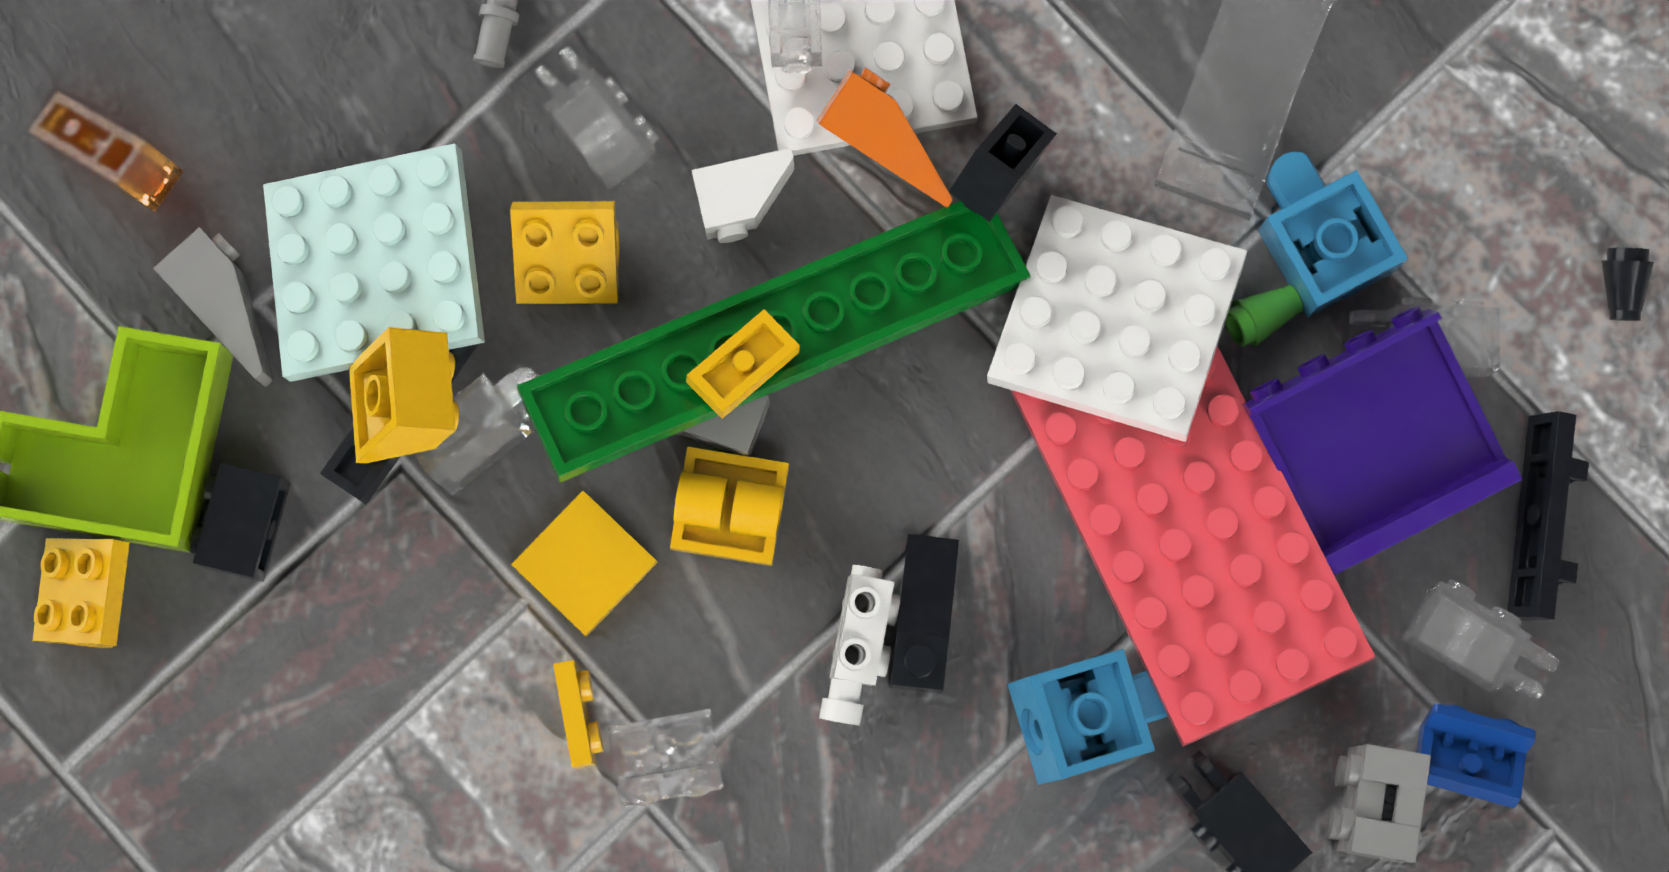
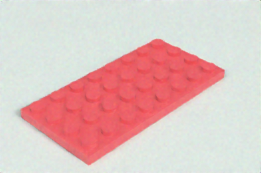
M1218 346L1186 442L1010 390L1183 747L1375 658L1283 473L1277 470L1242 405L1246 401Z

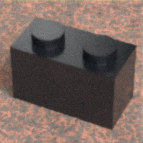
M1015 104L975 150L948 192L960 200L969 210L978 213L990 222L1030 174L1057 133Z
M220 462L217 474L212 473L205 487L204 502L209 505L204 523H198L192 534L190 552L195 554L193 563L206 569L264 582L291 483L279 476Z

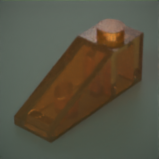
M56 91L28 131L81 167L156 212L184 172V170L146 141L59 91Z

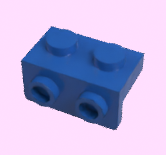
M1434 704L1420 725L1416 753L1431 755L1427 785L1515 808L1522 796L1526 753L1535 742L1536 731L1520 726L1517 722L1510 719H1494L1471 713L1459 705Z

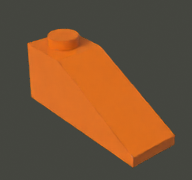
M866 67L861 75L849 69L817 118L818 124L948 208L953 199L897 101L886 93L891 84Z

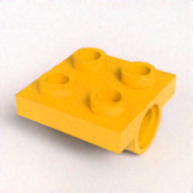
M615 201L512 202L510 215L516 304H618L620 240L618 221H616Z
M687 447L684 468L680 475L676 493L670 549L773 566L789 463Z
M46 538L45 550L41 559L42 572L38 603L34 612L35 625L32 641L99 648H113V646H117L130 542L115 539Z

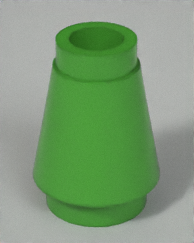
M1287 285L1283 288L1233 300L1225 321V327L1232 340L1238 346L1244 347L1248 344L1257 346L1294 318L1295 315L1303 311L1301 297L1293 286Z

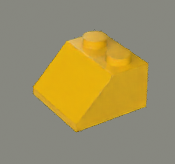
M388 327L349 367L356 463L366 464L433 450L456 431L459 422V406L453 400L452 392L455 359L453 354L449 352L447 333Z

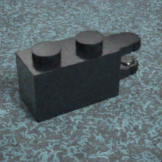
M1198 750L1190 757V760L1197 772L1206 778L1216 789L1202 801L1192 790V786L1188 781L1175 772L1166 779L1169 786L1191 810L1188 815L1196 823L1190 829L1193 835L1210 853L1218 848L1231 863L1225 869L1226 872H1292L1313 853L1242 772L1233 773L1226 779L1201 751Z

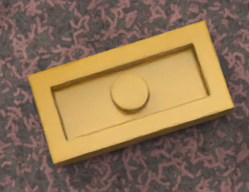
M764 309L688 373L686 383L723 419L799 353L800 345Z
M575 660L554 663L553 667L572 768L579 769L597 765L595 753L604 752L599 722H589L586 702L594 700L589 670L580 671L579 663Z

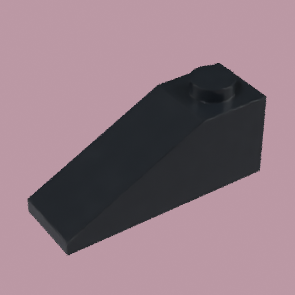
M908 534L890 688L937 694L943 692L959 540Z

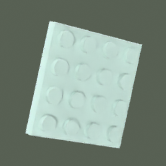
M455 143L263 184L283 378L292 382L349 370V367L388 327L447 333L449 350L485 343L462 150Z

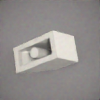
M791 148L692 170L708 240L718 238L719 243L734 242L746 238L748 230L757 229L794 171V158Z

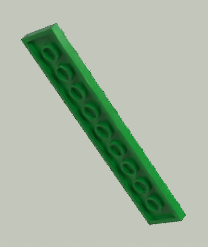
M961 201L949 205L948 208L943 207L517 385V392L553 470L561 483L719 416L686 383L687 374L764 309L800 345L799 353L737 407L1017 289L1020 282L1029 279L1031 275L998 213L989 222L978 213L969 210Z

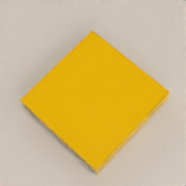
M582 491L511 565L587 637L658 562L588 494Z

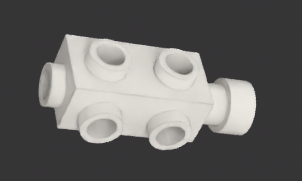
M852 565L851 575L848 576L845 596L842 602L841 618L833 651V661L829 677L831 679L828 698L822 699L819 719L860 726L864 705L859 704L862 685L875 686L877 676L885 677L887 674L891 647L883 645L886 625L895 626L900 606V595L892 594L893 581L882 580L883 570ZM857 595H861L867 600L868 607L865 613L860 612L855 606ZM848 646L854 647L858 652V660L854 665L850 664L845 657V651Z

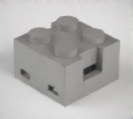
M1370 744L1348 747L1347 756H1339L1335 771V786L1343 788L1341 808L1332 807L1328 818L1327 838L1334 839L1332 851L1393 862L1416 863L1431 755Z

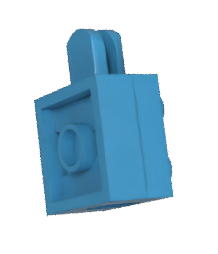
M1303 152L1283 154L1274 162L1266 176V183L1281 210L1267 217L1258 232L1288 285L1293 286L1300 295L1303 311L1307 318L1391 275L1408 260L1357 170L1326 186L1311 158Z
M1124 649L1007 684L1038 785L1062 780L1155 751L1147 723L1168 716L1147 672L1131 674Z

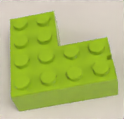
M118 326L97 427L0 411V462L11 465L9 474L0 471V521L191 553V538L196 525L200 521L205 487L210 473L233 361L232 353L221 343Z

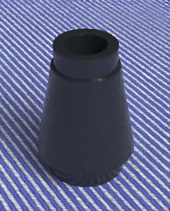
M1607 248V260H1602L1601 263L1609 320L1641 321V311H1643L1654 262L1649 261L1650 249Z

